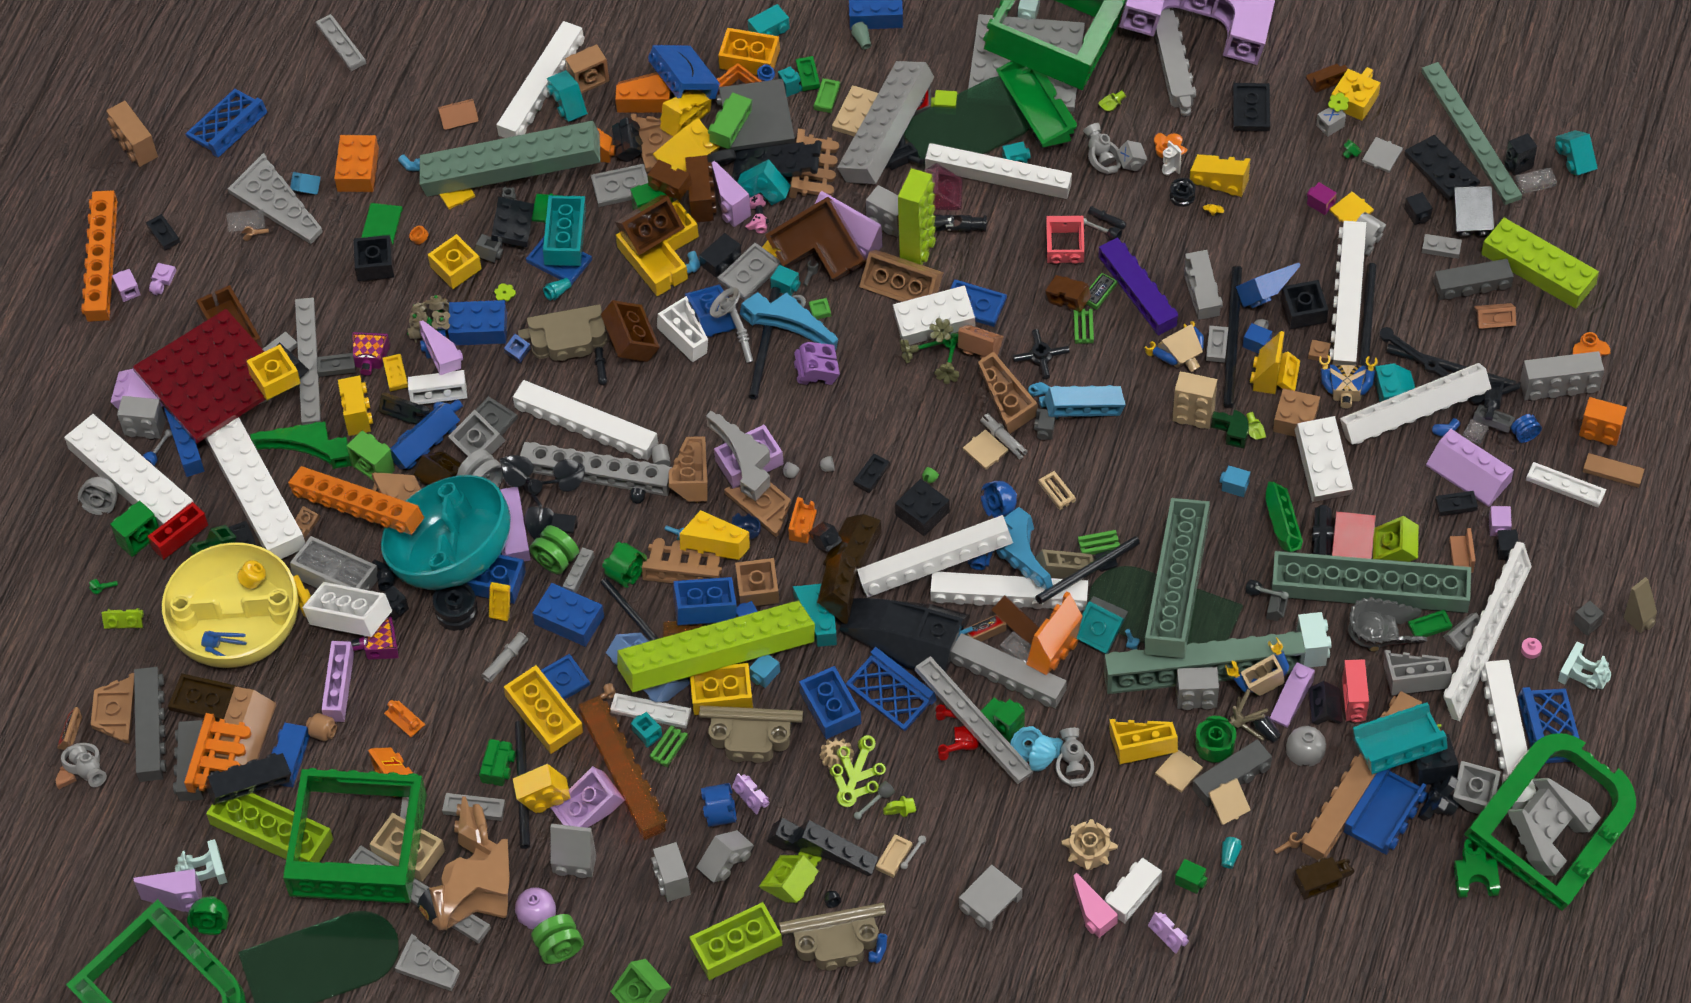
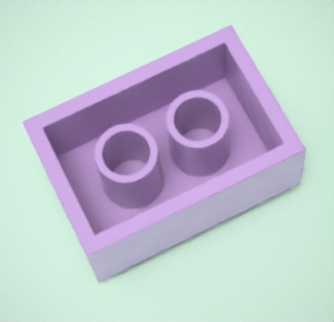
M765 425L745 433L750 434L755 441L766 445L770 450V461L763 468L766 472L783 465V452ZM726 443L714 448L715 461L732 488L740 486L742 475L731 449Z

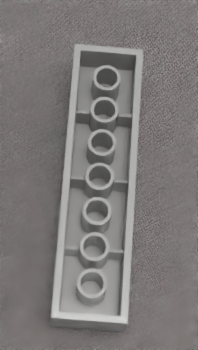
M895 62L837 167L846 182L877 183L934 79L926 62Z

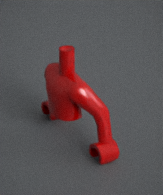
M939 704L936 706L937 720H944L946 716L958 719L944 705ZM965 726L954 727L955 743L949 746L941 744L938 747V757L940 760H946L949 757V752L961 749L975 750L978 748L979 741Z

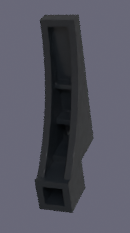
M781 818L773 824L767 838L768 843L783 851L792 850L816 855L843 864L867 876L872 875L878 860V856L810 820L799 827Z

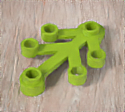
M869 735L860 738L858 741L860 752L854 768L849 758L850 749L842 746L837 750V756L841 759L849 778L847 786L841 775L843 767L840 764H835L830 768V774L834 777L839 789L837 801L843 807H851L855 804L857 797L867 793L873 794L878 791L879 785L876 781H870L864 787L855 789L857 782L885 773L886 768L882 763H877L872 768L862 771L868 753L875 748L876 744L874 738ZM866 740L870 741L871 746L866 745ZM842 749L846 751V756L841 754ZM877 766L881 768V773L877 772ZM834 767L839 769V774L834 772ZM870 784L874 785V791L869 788ZM845 794L850 796L849 800L845 799Z

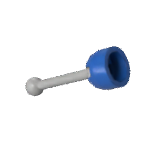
M170 429L165 431L164 437L153 452L149 451L143 455L153 466L157 463L156 453L165 440L172 435Z

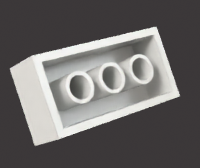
M965 285L893 304L894 317L901 340L907 339L909 345L932 339L930 334L934 331L930 330L929 327L931 324L936 325L935 321L937 318H940L942 321L945 319L950 321L949 326L953 327L951 334L957 333L959 327L966 325L975 326V316Z
M1335 416L1298 423L1294 430L1312 502L1350 495L1353 488Z
M323 582L302 607L310 625L369 637L373 636L392 612L384 593Z

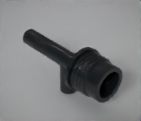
M384 557L383 563L374 559L372 563L377 565V569H379L377 572L378 587L382 591H387L394 586L396 575L389 568Z

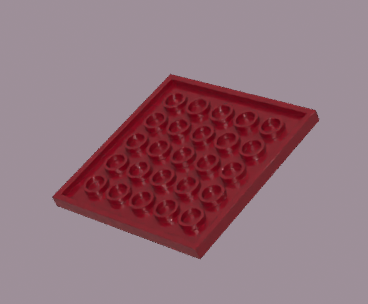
M224 309L133 366V371L196 443L266 400L249 374L247 360L265 351L227 309Z

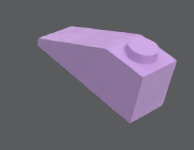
M423 320L419 321L420 334L439 374L443 375L461 369L463 356L461 351L456 349L455 344Z
M1298 662L1296 663L1270 716L1273 722L1288 728L1313 683L1315 670Z

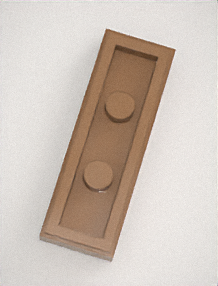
M1588 453L1583 468L1585 473L1638 488L1645 470Z

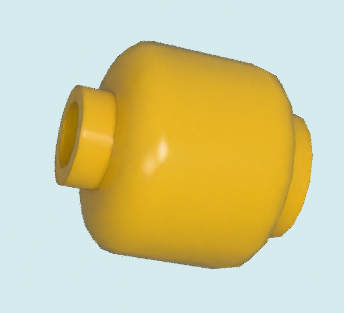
M254 560L245 562L237 573L240 584L249 589L258 587L266 576L264 566Z

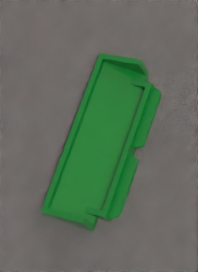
M1013 61L996 69L1002 82L1043 147L1071 141L1069 134L1074 133L1077 123L1063 100L1054 99L1057 91L1047 75L1030 68L1027 69L1025 66Z

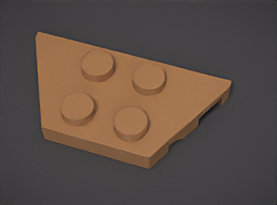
M631 114V119L638 122L640 126L639 135L643 142L641 145V156L645 170L649 172L657 163L653 153L673 136L660 129V119L651 116L640 118L637 117V114Z
M372 473V478L379 493L406 501L421 489L414 475Z
M771 482L770 487L756 501L741 492V487L733 489L727 487L724 489V493L744 511L751 514V516L758 518L761 525L775 537L778 536L791 504L789 497Z
M134 673L129 674V678L120 682L116 680L107 686L95 689L93 696L91 727L125 743H130L135 695Z

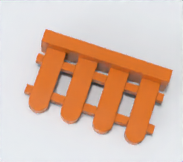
M205 714L184 781L187 792L196 793L197 787H199V791H204L206 788L205 782L210 771L222 772L231 766H240L238 761H234L235 756L241 757L246 753V748L240 743V740L251 737V730L248 726H245L244 722H239V725L225 723V719H220L217 722L214 714ZM221 736L232 737L234 742L222 741L220 738ZM215 754L229 755L228 760L215 758Z

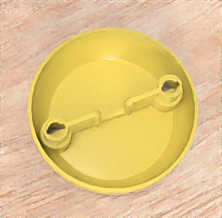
M247 543L219 544L199 551L176 569L169 579L163 594L162 615L169 636L175 645L191 659L212 667H242L269 656L285 641L297 618L299 606L298 591L289 568L271 551ZM249 560L258 561L264 566L266 571L264 580L255 589L243 587L237 578L239 569ZM205 631L246 634L245 637L223 638L246 641L247 644L240 645L220 642L219 647L214 649L226 656H216L213 653L206 652V647L201 645V641Z

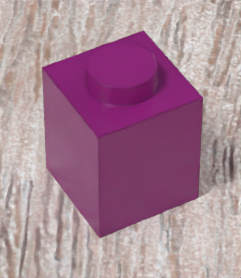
M1318 182L1315 187H1311L1307 192V205L1326 215L1329 209L1336 204L1337 193Z

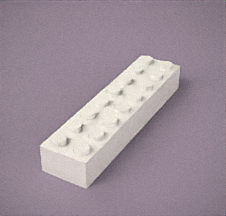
M94 414L64 437L69 450L100 477L110 480L115 485L117 492L132 505L140 500L155 514L159 527L193 502L187 494Z

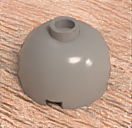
M93 477L86 480L80 488L78 501L82 502V507L89 513L102 515V512L110 513L113 510L118 494L115 485L110 480L103 477Z
M1298 727L1292 731L1287 739V756L1299 766H1314L1325 755V737L1314 727Z

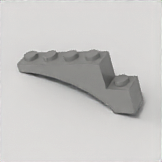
M710 411L706 415L707 426L716 432L733 452L742 475L740 480L741 492L756 501L770 487V476L763 469L770 461V450L766 445L755 441L750 434L740 431L735 424L727 422L720 414Z

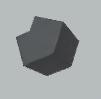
M1271 594L1266 619L1279 621V618H1284L1288 598L1282 599L1280 596Z

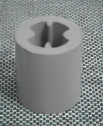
M657 444L651 448L653 464L670 466L671 462L667 445Z

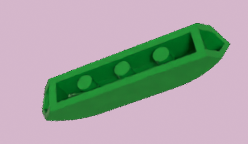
M1268 481L1266 503L1278 544L1287 552L1301 549L1303 540L1288 489L1275 482Z

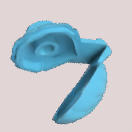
M1033 726L1021 728L1014 734L1011 740V746L1026 762L1029 761L1030 768L1033 771H1042L1055 758H1058L1063 744L1062 739L1045 736L1039 729ZM1027 740L1032 742L1030 745L1024 744Z

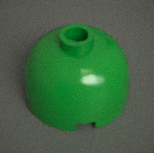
M203 897L197 899L190 907L187 923L192 929L193 926L198 928L199 933L218 935L221 933V930L227 929L229 911L226 905L216 897Z

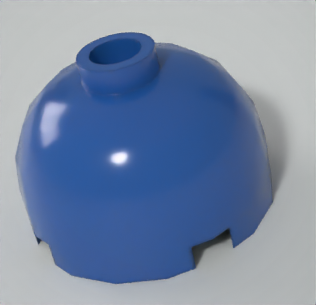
M999 480L984 484L982 487L984 495L981 496V502L988 516L992 514L994 518L1001 515L1005 517L1015 510L1017 493L1009 483Z

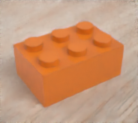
M340 135L334 177L337 192L374 191L379 151L376 135Z

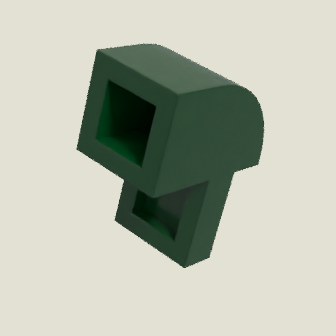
M1234 410L1233 415L1214 411L1211 428L1227 431L1226 445L1244 449L1249 428L1245 415L1237 410Z
M226 525L211 528L207 539L191 544L189 551L194 555L201 550L215 545L235 543L236 536Z

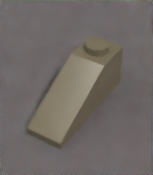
M1044 549L1035 557L1038 563L1054 579L1066 578L1094 561L1092 554Z
M1646 577L1631 589L1624 614V619L1640 633L1646 629L1650 630L1655 625L1657 615L1649 580Z

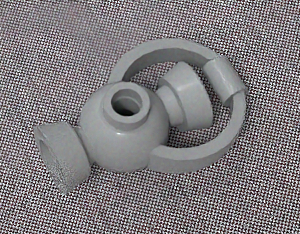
M1099 123L1087 126L1083 132L1090 138L1088 143L1090 163L1098 171L1106 174L1118 172L1121 166L1117 154L1118 147L1110 142V137L1107 134H1100ZM1115 160L1117 161V164L1114 166L1104 167L1111 164Z
M1066 728L1060 731L1063 740L1066 742L1062 744L1060 755L1055 764L1059 779L1071 787L1083 786L1091 779L1094 773V762L1091 755L1085 751L1083 744L1076 740L1079 737V728ZM1085 757L1090 765V772L1086 778L1068 780L1062 775L1060 771V761L1062 758L1065 762L1069 763V766L1066 768V775H1079L1086 772L1083 765L1079 763Z
M76 743L63 751L61 763L66 771L78 774L88 781L91 787H98L105 782L107 775L100 769V753L95 745ZM87 750L93 752L95 756L91 755L90 753H87ZM68 755L69 760L76 765H72L66 762V758Z

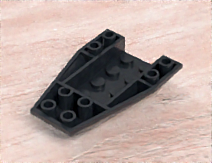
M854 598L849 621L847 624L842 622L840 631L872 649L877 647L891 659L911 669H915L918 664L931 656L946 673L951 663V651L960 630L965 629L970 615L934 604L876 598Z

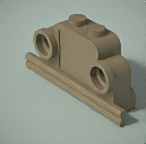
M601 305L528 317L529 328L518 330L519 337L524 340L531 339L532 353L536 358L544 359L550 357L555 361L584 357L591 354L593 348L604 347L608 341L605 324L601 317Z
M700 706L699 717L711 718V725L708 729L711 743L716 748H725L728 759L735 762L753 761L755 763H762L772 759L774 750L784 751L789 747L792 722L802 723L803 711Z
M878 903L779 922L781 935L793 933L797 954L801 960L811 961L815 958L819 969L831 971L841 966L852 967L863 961L864 949H872L877 943L879 932L874 917L886 915L884 903Z

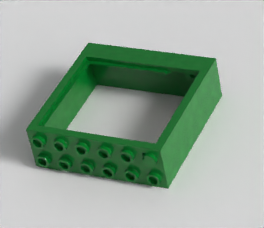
M1001 0L1000 8L997 7L993 14L994 19L990 18L987 24L989 31L985 33L983 41H985L984 49L1082 91L1119 24L1126 0H1055L1095 17L1083 38L1084 43L1076 55L1002 24L1015 0Z
M302 769L283 876L289 896L410 903L427 796L422 776L414 773L400 775L394 772L382 774L375 771L364 773L355 770L346 772L336 769ZM311 792L409 797L399 866L299 861Z

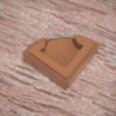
M63 766L56 777L58 789L77 781L74 774L66 771Z

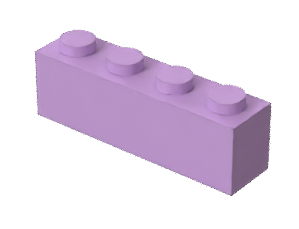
M518 487L500 489L507 501L511 514L510 532L502 555L530 561Z
M331 641L322 713L332 717L335 722H345L354 658L352 644L347 641Z

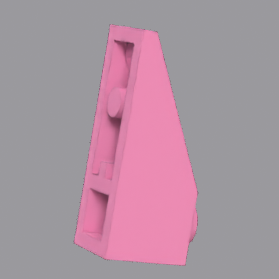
M1076 873L1074 874L1073 885L1085 926L1091 934L1095 933L1100 938L1117 924L1118 914Z

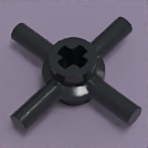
M1034 329L1032 331L1034 346L1028 353L1013 355V362L1032 360L1035 365L1040 366L1043 379H1049L1048 362L1052 356L1068 354L1069 347L1051 349L1048 344L1042 342L1039 330Z

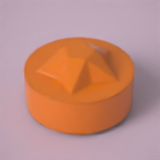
M423 226L414 227L409 234V238L414 244H421L428 237V231Z

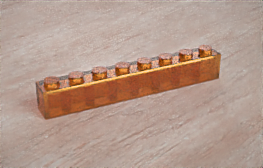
M599 695L578 704L580 715L620 794L625 799L624 802L643 839L647 840L665 832L666 816L663 811L659 812L657 808L659 807L658 800L655 795L651 796L649 792L651 790L647 779L643 780L641 776L643 772L640 765H635L633 751L631 748L627 749L625 745L627 743L623 732L619 733L617 729L619 725L616 718L610 716L609 712H611L608 702H603Z

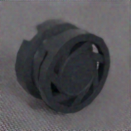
M1187 178L1174 180L1170 186L1171 202L1178 207L1191 205L1195 200V184Z

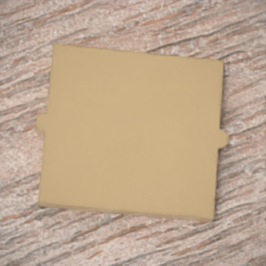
M986 429L977 437H973L972 441L963 447V450L985 470L995 462H999V459L1008 452V449Z
M1178 750V752L1172 753L1155 772V775L1164 780L1166 785H1171L1182 793L1201 772L1203 767L1192 760L1191 756L1188 757Z
M1237 778L1225 784L1221 783L1220 787L1208 792L1221 825L1233 819H1238L1239 816L1250 811Z

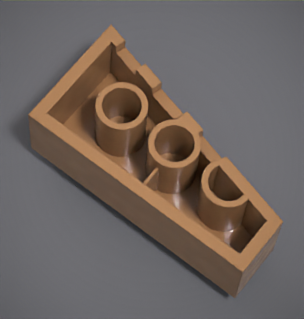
M994 351L978 361L980 373L1009 434L1036 417L1037 402Z

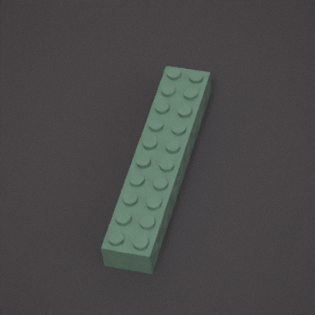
M588 121L420 155V186L428 197L600 163V133L594 121Z
M1171 498L1145 635V654L1185 658L1210 518V501Z
M1275 551L1272 591L1287 592L1289 594L1288 598L1356 603L1357 600L1361 601L1362 598L1369 599L1373 597L1375 600L1381 598L1383 601H1397L1399 605L1404 603L1405 606L1411 605L1413 608L1468 613L1471 591V567Z
M1287 632L1286 634L1279 635L1268 634L1262 637L1249 636L1244 639L1231 638L1226 641L1213 640L1200 644L1190 643L1187 645L1185 658L1145 654V650L1137 649L1120 653L1111 652L1105 654L1104 678L1107 694L1175 687L1177 669L1217 667L1218 682L1234 680V676L1227 674L1225 665L1228 668H1233L1232 661H1235L1238 666V673H1241L1269 656L1275 655L1276 653L1271 650L1268 641L1272 645H1276V637L1283 645L1281 651L1284 652L1289 664V670L1286 674H1290L1297 662L1304 665L1306 652L1302 632Z

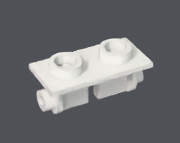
M1168 141V148L1163 151L1164 164L1162 172L1166 176H1169L1174 171L1180 174L1182 151L1170 141Z

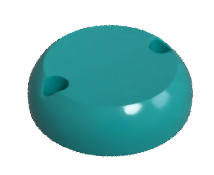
M474 475L448 477L420 489L406 500V502L418 505L424 516L423 521L412 535L385 527L381 539L382 555L389 568L400 580L421 589L443 590L448 587L463 585L475 579L496 561L508 540L511 522L510 509L500 489L490 480Z

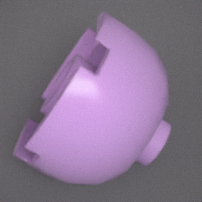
M539 887L529 888L518 896L515 903V913L521 924L529 929H534L544 920L556 915V905L551 894L545 889Z

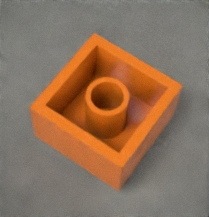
M1589 397L1579 436L1588 440L1603 442L1606 445L1617 446L1627 407Z

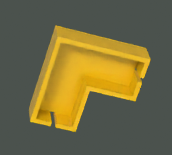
M678 200L672 204L685 228L646 252L636 255L623 239L621 233L616 234L617 248L656 296L671 289V285L675 287L688 279L687 266L675 253V250L699 237L697 223L689 213L687 214L685 208Z

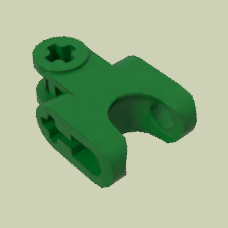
M1469 838L1466 839L1462 851L1463 860L1454 861L1457 896L1459 898H1466L1469 885L1473 882L1483 883L1488 890L1489 896H1498L1500 881L1497 860L1495 858L1486 859L1485 851Z

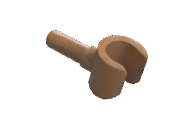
M247 226L242 231V234L246 233L243 239L249 241L253 235L269 233V230H254L252 227Z
M612 683L606 684L603 687L604 693L590 701L592 706L602 699L614 698L616 692Z
M1293 832L1289 840L1275 849L1274 852L1278 854L1289 847L1298 848L1302 839L1298 841L1293 840L1298 834Z

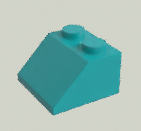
M1394 363L1375 366L1374 383L1380 402L1415 388L1410 370Z

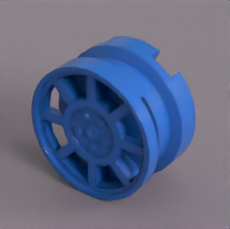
M1526 414L1518 418L1511 426L1513 434L1516 435L1520 443L1534 439L1542 430L1541 425L1536 422L1537 419L1533 414Z

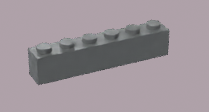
M158 667L134 669L136 774L140 782L163 780V772L167 771L166 761L163 760V754H166V745L163 742V737H166L165 725H162V720H165V710L162 708V703L165 702V694L161 690V686L165 684L164 675L160 674Z

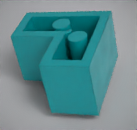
M566 70L547 78L548 85L546 87L548 93L553 95L555 101L558 102L559 107H557V110L561 117H564L569 122L588 114L579 84Z
M1574 130L1555 137V148L1559 154L1567 156L1566 166L1571 174L1580 175L1598 169L1590 134Z
M769 159L741 173L737 182L749 193V198L761 192L771 205L785 199L791 186Z

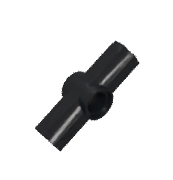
M1327 505L1315 507L1312 542H1314L1313 554L1331 556V543L1333 539V526H1331L1332 511Z

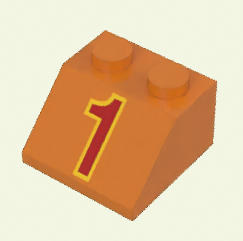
M371 748L368 750L375 772L382 774L394 772L400 775L412 773L409 767L405 768L402 764L404 761L398 752L395 754L392 748Z

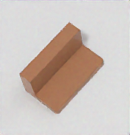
M473 99L437 107L445 130L478 122Z
M1512 303L1474 306V310L1477 312V326L1479 329L1516 326V307Z
M1467 528L1465 536H1450V551L1453 566L1471 567V573H1473L1475 553L1471 528Z

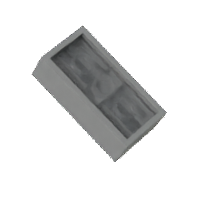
M310 536L290 562L292 576L299 575L302 582L315 588H319L323 582L370 591L378 580L377 565Z

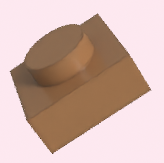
M1312 340L1308 359L1319 361L1321 356V361L1327 363V355H1329L1331 343Z

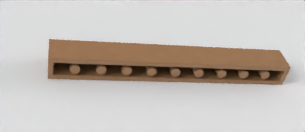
M1400 691L1397 697L1394 696L1390 701L1388 712L1384 711L1381 717L1422 704V702ZM1361 753L1358 757L1355 756L1353 758L1349 772L1345 771L1342 775L1340 786H1335L1330 796L1332 798L1329 803L1326 801L1322 806L1320 817H1315L1313 820L1311 831L1309 833L1306 832L1302 837V852L1316 860L1327 858L1343 833L1347 819L1377 774L1370 772Z

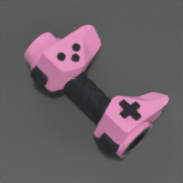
M756 194L749 198L750 209H756V215L745 227L748 230L755 229L757 233L763 234L767 231V224L769 223V219L763 215V207L767 199L761 194Z

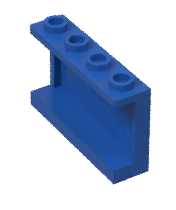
M652 46L648 56L649 62L677 98H681L683 90H702L709 99H716L720 83L691 46Z
M1391 768L1378 772L1347 819L1344 827V833L1386 855L1390 849H1395L1399 841L1397 839L1399 834L1405 833L1409 818L1413 819L1418 811L1416 807L1419 802L1423 803L1428 794L1425 792L1426 784L1423 783L1420 787L1391 772Z

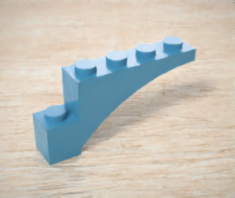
M757 292L741 304L740 315L752 326L761 324L787 329L815 343L834 345L836 350L838 343L836 335L824 327L821 321L814 318L807 309H804L787 292L772 303H769L766 297Z
M1018 507L1004 517L1013 543L999 548L997 554L1001 559L1007 560L1014 569H1019L1026 578L1032 579L1038 587L1046 590L1053 586L1050 574L1038 563L1031 552V531L1034 530L1031 515Z

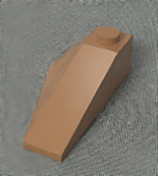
M686 437L678 457L674 460L673 467L669 470V487L687 501H707L705 437Z

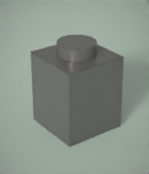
M1588 601L1576 611L1573 624L1588 636L1601 625L1604 613L1591 601Z

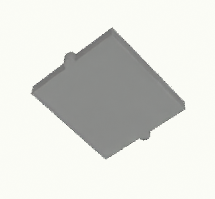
M1376 137L1363 157L1362 162L1374 166L1375 169L1379 168L1390 173L1403 148L1392 144L1391 141L1387 142Z

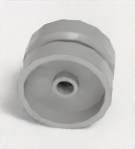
M484 449L470 454L462 462L457 472V476L474 475L486 478L496 484L497 487H499L504 479L500 462L494 460V457Z

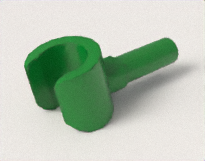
M97 579L89 582V588L94 594H99L105 588L118 586L117 581L100 584Z

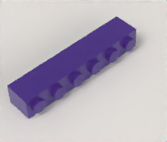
M1117 237L1099 246L1098 258L1114 279L1117 280V283L1155 333L1159 336L1176 327L1178 318L1176 309L1171 308L1166 296L1158 291L1156 283L1148 278L1146 270L1138 265L1136 257L1129 253L1126 244L1122 243Z

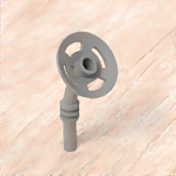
M732 287L723 291L714 300L710 308V314L714 318H719L730 313L737 328L736 334L739 335L737 338L740 339L738 341L742 345L746 363L753 362V357L748 342L750 339L747 337L749 335L746 333L747 329L744 328L735 308L740 297V291L736 287Z

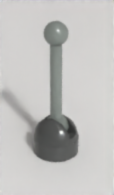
M887 781L881 783L878 788V795L861 811L855 812L854 818L857 820L861 819L862 814L881 797H891L895 793L894 788Z

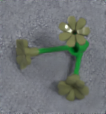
M937 318L935 321L936 325H930L929 329L934 331L930 334L931 338H937L934 342L910 346L907 339L899 340L901 351L904 352L902 353V358L906 364L913 359L912 353L918 352L920 349L939 344L949 347L948 362L945 365H941L940 369H936L934 374L937 375L936 378L938 380L944 379V384H949L950 380L953 382L958 380L959 372L954 371V367H952L954 349L958 343V333L951 334L953 327L949 326L950 321L948 319L942 321L940 318Z

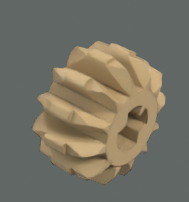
M835 737L833 742L827 739L826 745L821 747L820 759L824 766H828L829 770L835 764H840L844 768L841 759L836 755L837 750L842 746L850 749L849 758L851 763L853 762L854 751L851 749L850 743H845L844 738L838 741ZM842 749L841 754L846 756V751Z

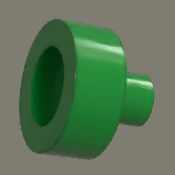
M1349 139L1344 144L1347 150L1343 155L1346 158H1349L1352 154L1357 157L1362 152Z

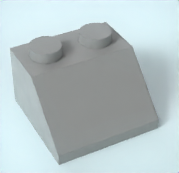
M1461 761L1453 799L1467 811L1480 814L1497 791L1501 771Z

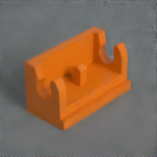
M797 497L788 529L789 540L808 544L810 538L808 532L812 530L817 513L813 501L806 505L803 498Z

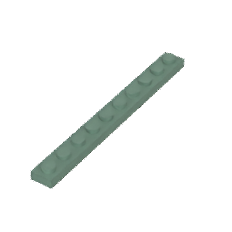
M1439 62L1423 67L1422 74L1503 203L1507 205L1521 200L1522 194Z

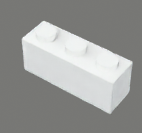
M464 370L452 371L443 375L435 373L408 377L410 401L417 404H426L467 398Z
M1141 858L1138 863L1135 862L1131 866L1130 873L1119 880L1117 888L1114 892L1110 891L1104 900L1118 914V919L1124 924L1162 878V871L1144 858Z

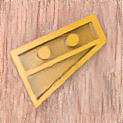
M360 375L339 379L341 403L348 435H357L361 431L365 433L371 432L370 424H373L372 414L367 412V409L370 408L369 398L364 396L365 393H368L366 383L361 381Z

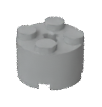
M1364 212L1356 222H1366L1364 255L1369 256L1374 249L1373 245L1375 242L1378 243L1381 240L1386 224Z

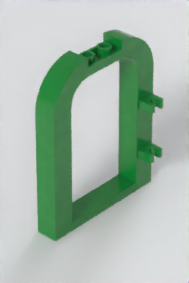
M1556 733L1544 736L1532 745L1464 835L1563 911L1630 823L1636 809V796L1630 780L1623 771L1618 768L1613 773L1608 766L1598 762L1591 753L1582 749L1586 743L1583 740L1569 734ZM1557 756L1570 760L1604 786L1612 799V807L1609 814L1557 884L1554 885L1491 834L1549 758Z
M158 899L66 984L83 1003H112L93 982L154 926L220 992L223 1003H246L244 991L230 971Z

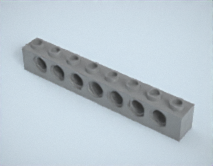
M524 442L520 455L532 462L534 466L533 473L555 477L553 471L558 463L557 461L571 459L583 464L585 467L582 482L629 490L640 488L645 490L646 493L668 496L670 490L669 470L672 467L665 464L657 465L647 461L639 462L629 458L622 459L611 455L576 451L571 448L563 449L554 445H540L536 442Z

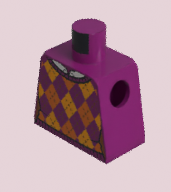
M353 332V359L355 367L361 368V374L371 375L372 368L380 369L384 364L383 357L387 356L390 348L388 334Z
M392 617L386 618L372 637L362 635V638L352 639L353 651L365 649L367 659L399 658Z

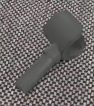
M808 261V273L803 283L804 286L808 285L812 275L818 273V262L816 266H811L812 261Z

